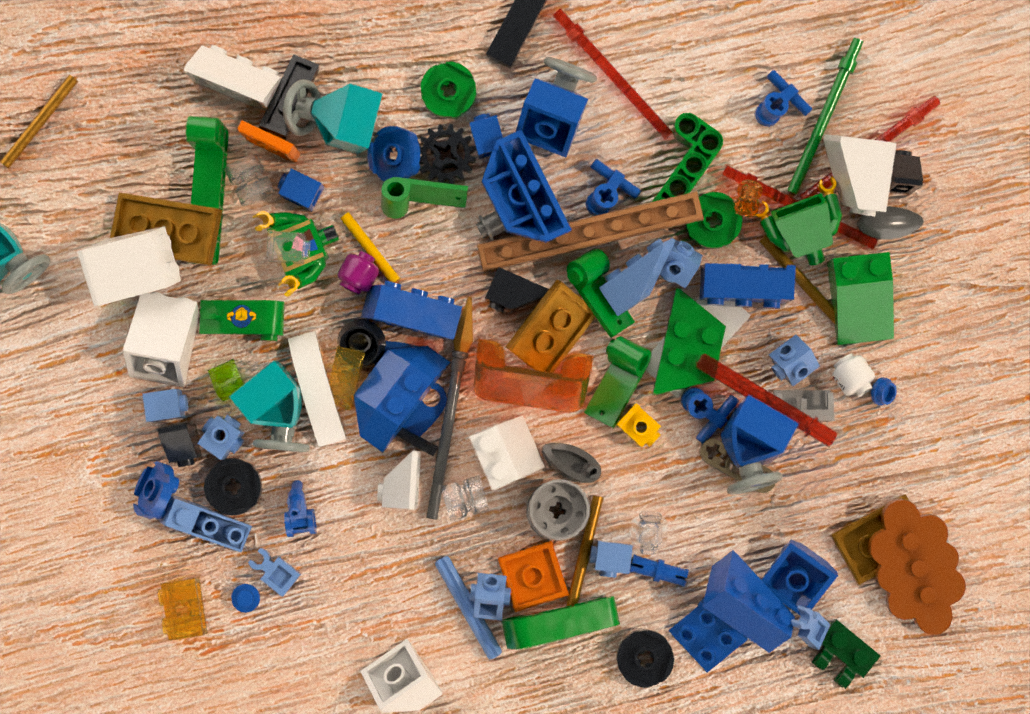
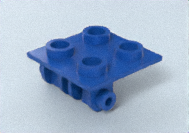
M703 598L697 604L698 606L670 628L669 632L708 673L745 643L748 638L702 607Z

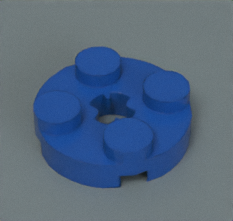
M387 126L376 133L378 137L374 143H370L367 153L368 164L373 174H377L381 178L380 180L385 182L392 177L409 179L419 172L420 146L417 135L414 132L398 126ZM393 148H396L398 152L396 160L390 159V153H394Z
M156 461L153 462L155 464L153 468L148 466L142 472L134 495L139 497L138 505L133 503L134 511L138 516L147 519H162L166 514L167 504L171 495L179 487V478L174 476L173 468L170 465Z

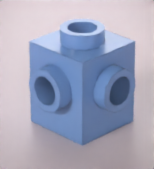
M675 240L660 276L668 282H675L686 288L700 267L702 254L696 252L690 244Z
M794 335L769 354L774 363L771 367L774 374L781 381L786 379L792 386H795L820 367L811 348L797 335Z
M227 414L224 418L217 415L215 419L211 417L202 428L204 435L197 444L218 459L225 460L230 452L235 454L244 442L241 437L245 432L239 429L241 423ZM222 431L225 432V438L223 440L220 437Z
M478 573L477 584H471L469 601L475 602L473 618L502 621L503 606L510 603L511 588H505L507 576Z

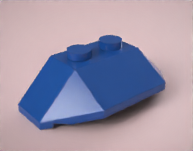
M522 130L496 140L481 182L505 231L544 243L571 232L572 229Z
M429 346L387 350L354 394L360 437L384 453L449 366L450 362Z

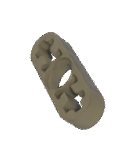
M717 439L705 441L699 450L701 459L738 482L741 481L742 477L740 474H734L730 470L731 459L729 456L724 462V467L719 465L723 461L718 457L708 458L709 453L706 451V447H713L714 444L718 446L717 451L726 455L723 443ZM761 465V466H762V469H763V472H765V473L773 472V471L770 470L769 468H767V467ZM775 484L755 491L759 493L769 492L774 488Z

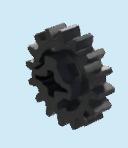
M438 124L437 132L434 133L429 128V137L421 136L419 138L423 144V147L420 146V154L422 156H420L419 164H424L420 172L422 174L429 172V181L438 178L440 183H444V180H449L450 184H454V178L456 177L464 181V171L472 173L469 163H476V158L470 154L476 152V147L468 146L472 141V137L466 136L463 138V128L454 132L453 124H450L447 130H443L442 125ZM442 137H449L447 141H436L437 139ZM460 143L465 150L464 159L457 154ZM448 149L451 150L452 158L446 157L444 161L441 160L440 152H447ZM428 150L435 155L432 166L427 159ZM454 167L457 169L453 172L442 173L447 168Z

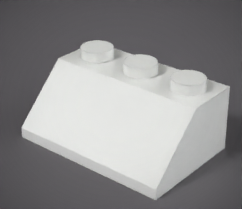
M202 45L185 65L184 71L193 82L265 112L281 81L277 71L263 66L262 70L252 66L253 62L242 56H237L236 59L226 55V50L215 45H211V48Z

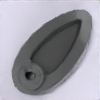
M888 206L886 212L876 211L875 216L862 215L857 222V227L869 237L891 240L915 232L923 225L924 220L920 215L910 210Z
M565 443L545 444L542 448V455L548 464L565 478L580 483H592L601 476V466L596 459L579 447Z

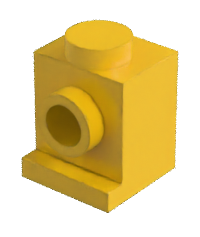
M637 403L616 424L640 448L645 444L650 447L661 435L657 431L661 426ZM638 422L646 424L645 432L640 433L636 430Z

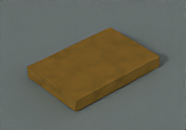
M556 280L506 345V348L540 376L548 380L595 319V315L584 300L564 283Z
M903 494V495H901V496L895 498V499L902 498V499H906V500L909 501V499H908V497H907L906 494ZM886 504L830 534L857 585L875 577L878 563L871 558L868 551V543L875 532L883 529L881 514Z

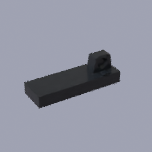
M293 54L259 124L260 129L281 139H287L290 130L287 128L283 117V104L287 91L298 80L306 79L314 82L319 71V64ZM306 88V97H307L308 92H309V90H308L307 88ZM297 93L293 99L292 113L296 109Z

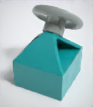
M306 79L298 80L289 88L283 104L284 121L290 132L297 136L307 135L317 125L326 145L359 154L369 149L383 93L348 84L321 98L320 92L313 82ZM306 88L310 91L312 97H306ZM297 93L298 101L296 103V109L292 113V103ZM300 118L309 120L304 127L296 126Z
M0 223V281L10 272V275L2 285V291L5 294H13L24 289L41 276L48 268L50 258L43 254L29 260L23 253L21 244L15 234L6 225Z
M274 360L229 396L251 424L272 426L271 439H255L253 441L254 447L305 453L310 450L308 444L292 443V437H294L295 432L294 427L297 425L302 409L303 396L299 384L282 363Z

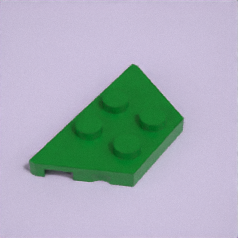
M676 288L652 395L657 396L666 392L712 383L715 380L726 326L681 289Z

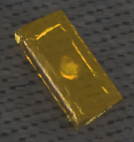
M337 346L329 384L335 404L350 411L354 404V394L357 391L365 353Z

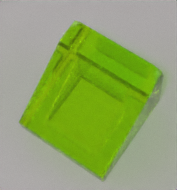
M234 359L208 370L215 392L222 401L230 399L229 396L245 384Z

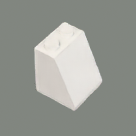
M824 134L823 141L833 178L836 180V189L841 205L850 207L849 212L860 215L875 216L876 211L886 212L896 143Z
M165 226L109 238L77 251L94 307L164 289L181 281L179 267L175 262L171 249V240L167 235Z
M159 292L140 295L123 348L129 377L180 387L185 386L199 319L197 302H193L185 297H167Z
M523 415L469 437L492 490L545 468Z

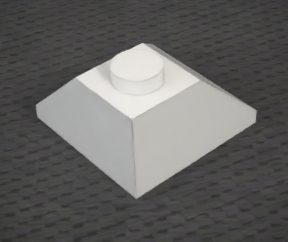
M412 451L384 477L383 484H378L377 501H382V507L411 510L418 508L421 452Z
M408 639L360 671L382 713L419 711L443 694L433 675Z

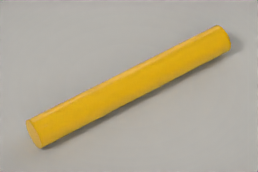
M349 212L344 214L340 218L365 252L375 258L374 263L386 279L394 283L399 281L400 277L353 216Z

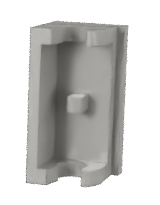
M773 390V409L794 421H834V396L831 390Z

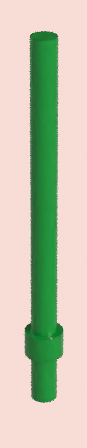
M853 38L846 56L840 60L837 67L839 69L837 77L787 189V192L790 194L798 195L850 74L854 73L857 66L856 59L864 43L861 39Z

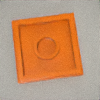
M241 120L238 132L246 141L290 162H297L300 153L294 144Z
M552 540L498 557L502 574L507 576L506 586L511 588L510 599L515 612L569 595Z

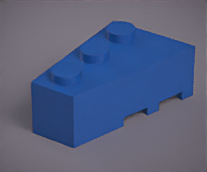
M385 281L384 285H372L370 291L367 292L360 318L366 320L373 319L384 322L386 325L399 326L414 332L454 340L462 306L454 305L455 299L438 296L436 300L427 297L428 292L412 288L411 292L401 290V284Z
M734 550L712 566L702 607L768 653L792 637L793 626L791 620L795 619V616Z

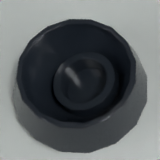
M356 319L345 324L340 330L337 339L338 350L342 357L350 364L360 367L370 366L378 362L386 348L385 335L381 328L372 321L365 319Z

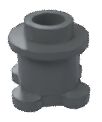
M496 210L484 217L478 216L480 222L476 226L483 239L489 237L490 241H492L494 236L505 231Z

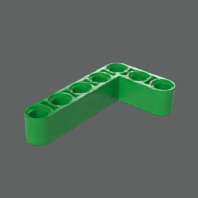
M188 116L186 140L195 149L191 204L223 210L229 142L228 129L219 118ZM223 211L212 265H217L219 261Z

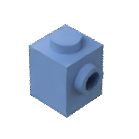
M171 389L142 394L146 422L152 423L185 418V411H188V399L186 394L182 395V390Z
M597 540V546H591L590 563H594L595 570H600V576L616 578L617 573L629 574L633 545Z

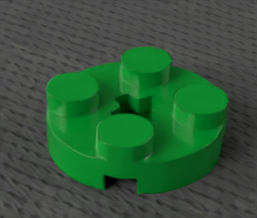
M452 61L439 65L436 64L428 69L422 78L420 85L422 101L433 115L443 119H458L473 106L476 99V83L471 72L465 66ZM450 83L453 84V90L456 92L455 95L444 97V91L441 90V87L443 85L448 87Z
M708 192L699 197L704 220L685 224L688 236L703 248L719 249L728 246L740 233L742 227L741 211L734 203V200L724 193ZM712 213L717 214V219L721 220V225H716L715 228H711L710 223L706 222V217H711Z

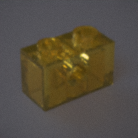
M200 577L161 583V589H158V601L160 606H164L165 617L162 618V630L164 635L168 634V640L172 641L207 634ZM180 602L182 606H187V611L183 615L181 612H176V607L180 605Z

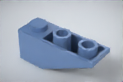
M661 238L646 248L649 253L643 257L640 253L626 262L628 268L622 272L618 268L605 277L607 282L599 287L617 316L630 310L650 296L675 243L673 238L665 242Z
M173 494L167 504L165 516L162 519H157L164 526L238 552H242L252 528L249 524Z

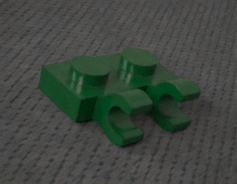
M834 619L823 640L822 649L811 662L819 669L824 670L831 662L832 657L836 656L845 666L833 681L846 689L856 674L864 678L881 655L837 619Z

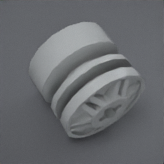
M554 479L542 484L531 494L527 503L526 516L530 527L539 536L547 540L561 541L576 536L585 527L589 518L590 504L585 492L577 484L568 480ZM556 503L560 504L559 508L561 510H564V514L558 515L557 519L553 518L554 514L549 511V508L554 507Z

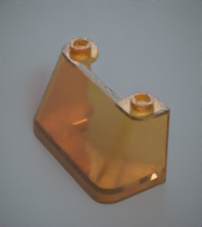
M478 338L473 382L474 391L480 399L486 401L574 413L584 406L594 355L582 353L569 355L564 360L561 374L505 366L506 360L503 346L494 340Z

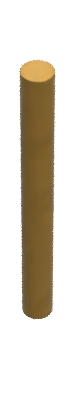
M70 74L0 163L8 169L12 166L79 82Z
M767 235L759 241L782 268H786L787 265H795L780 248L769 241ZM796 266L795 282L835 325V312L832 304Z
M592 496L589 518L585 525L566 606L572 605L573 607L574 604L579 602L603 497Z

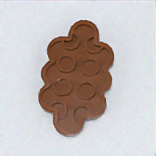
M902 498L893 499L882 510L881 520L883 529L875 532L868 543L869 554L878 563L875 580L881 588L887 591L886 606L890 613L899 619H914L918 628L926 634H941L950 627L953 619L950 605L960 601L966 590L965 579L962 574L955 570L958 565L959 554L955 547L946 542L948 527L941 518L933 514L920 515L916 505Z

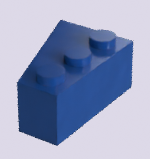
M705 263L701 266L700 300H707V305L724 306V301L735 302V307H752V303H763V308L780 309V304L783 305L794 300L796 265H787L786 268H775L764 264H759L758 267L742 266V264Z

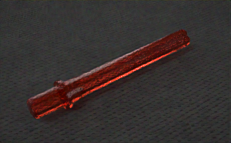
M703 354L698 360L696 367L744 397L750 395L799 423L797 429L804 432L805 437L809 435L828 447L835 441L837 437L836 431L817 421L818 417L812 418L707 354Z

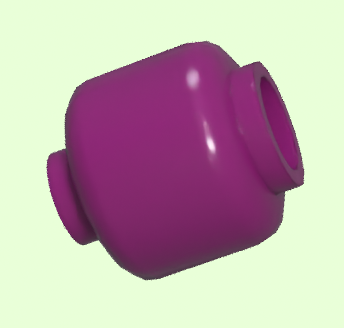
M362 251L358 255L348 254L337 273L339 280H341L339 285L357 295H360L361 292H369L379 274V268L373 264L375 258Z

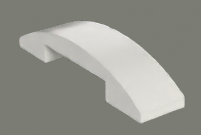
M313 331L289 338L288 343L297 379L318 446L322 447L345 440L346 435L329 384L316 332Z

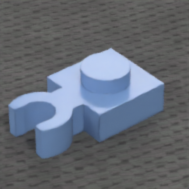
M259 548L258 552L264 557L263 563L257 564L251 559L248 564L255 570H263L265 574L261 577V580L283 597L301 576V573L280 556L273 562L270 553L264 548Z
M798 606L800 619H792L791 624L793 627L800 628L798 636L809 647L819 650L830 624L819 612L812 611L807 607Z

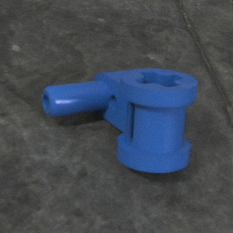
M772 70L767 75V79L781 93L772 92L768 94L756 108L755 118L761 125L766 127L774 126L780 117L788 111L789 101L804 116H807L812 111V107L798 94L799 90L792 83L789 85L775 70Z
M595 159L591 164V169L607 179L605 184L597 186L586 199V208L593 216L608 213L618 202L617 188L633 199L640 195L641 190L624 178L625 175L617 169L612 170L598 159Z
M697 387L686 389L681 396V405L695 418L702 419L706 417L709 420L696 436V439L702 444L712 436L717 428L721 429L728 421L726 417L739 403L736 397L730 395L716 411L713 409L712 399ZM696 399L700 401L698 406L693 404Z
M299 480L292 482L291 490L287 496L289 512L284 513V522L288 538L294 537V534L309 532L310 535L317 533L314 509H307L305 494L302 491L303 483Z

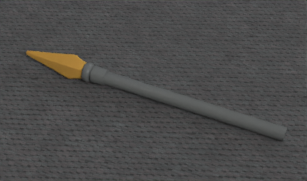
M472 297L467 299L453 340L454 351L452 356L454 358L451 363L452 372L426 516L429 519L437 520L462 374L466 366L465 359L468 358L467 352L473 343Z

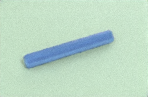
M448 556L435 562L436 568L489 660L496 658L502 653V650L486 621L481 618H473L475 602L469 601L470 593Z

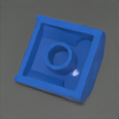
M791 539L782 548L781 553L761 580L783 604L800 615L797 607L803 606L812 610L838 577V572L818 554L802 543Z

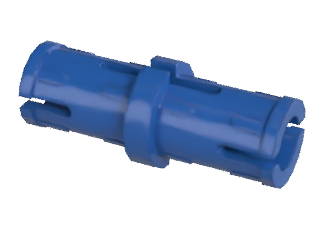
M633 554L630 565L631 573L634 572L652 577L653 581L656 582L663 580L680 585L681 587L685 586V578L688 577L689 569L664 564L665 561L661 559L657 562Z

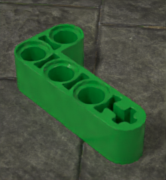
M692 113L679 115L673 126L674 137L688 147L689 151L652 202L675 197L670 192V185L673 183L681 184L684 188V194L690 193L723 146L722 135ZM681 122H689L693 126V132L690 134L682 133L679 129V124ZM704 138H712L716 142V148L714 150L705 149L702 145V140ZM690 160L697 161L700 165V171L697 173L689 172L686 168V162Z
M614 596L577 603L573 607L569 605L532 615L514 616L501 621L507 649L515 650L530 648L620 625Z

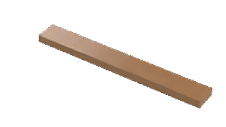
M695 191L568 222L572 229L571 232L546 243L515 235L478 244L477 248L482 270L486 273L497 270L498 267L503 269L702 221L704 217L698 192Z

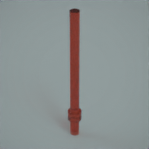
M561 8L557 10L553 17L567 31V37L573 43L575 41L666 140L673 131L584 34L585 30L578 23L575 24Z
M934 95L918 108L914 106L905 113L903 119L875 140L891 142L912 125L916 127L925 120L924 116L941 104L940 100ZM832 172L822 178V185L826 189L832 185L830 178L833 177ZM820 180L799 195L801 200L821 193L818 189Z
M726 165L722 172L723 176L741 184V188L749 192L753 190L781 205L787 206L799 201L757 180L758 177L749 172L745 174ZM840 221L838 233L872 250L875 248L878 242L877 239L869 237Z

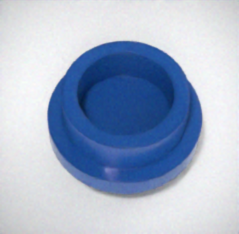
M881 377L872 385L871 398L873 403L882 406L893 402L896 397L897 388L890 379Z
M242 584L234 589L231 601L238 611L244 613L251 612L260 603V593L255 586Z

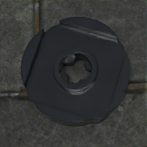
M225 459L218 462L207 474L204 482V493L207 501L216 510L225 515H240L257 505L262 494V479L253 464L242 459ZM233 478L236 483L241 484V489L237 490L236 495H232L230 490H226V485H229L230 479Z
M649 629L632 631L622 640L618 647V668L629 683L642 688L653 687L666 680L672 672L674 666L672 647L666 638L656 631ZM645 650L650 651V657L653 658V662H647L645 666H641V660L637 658L638 654H643Z

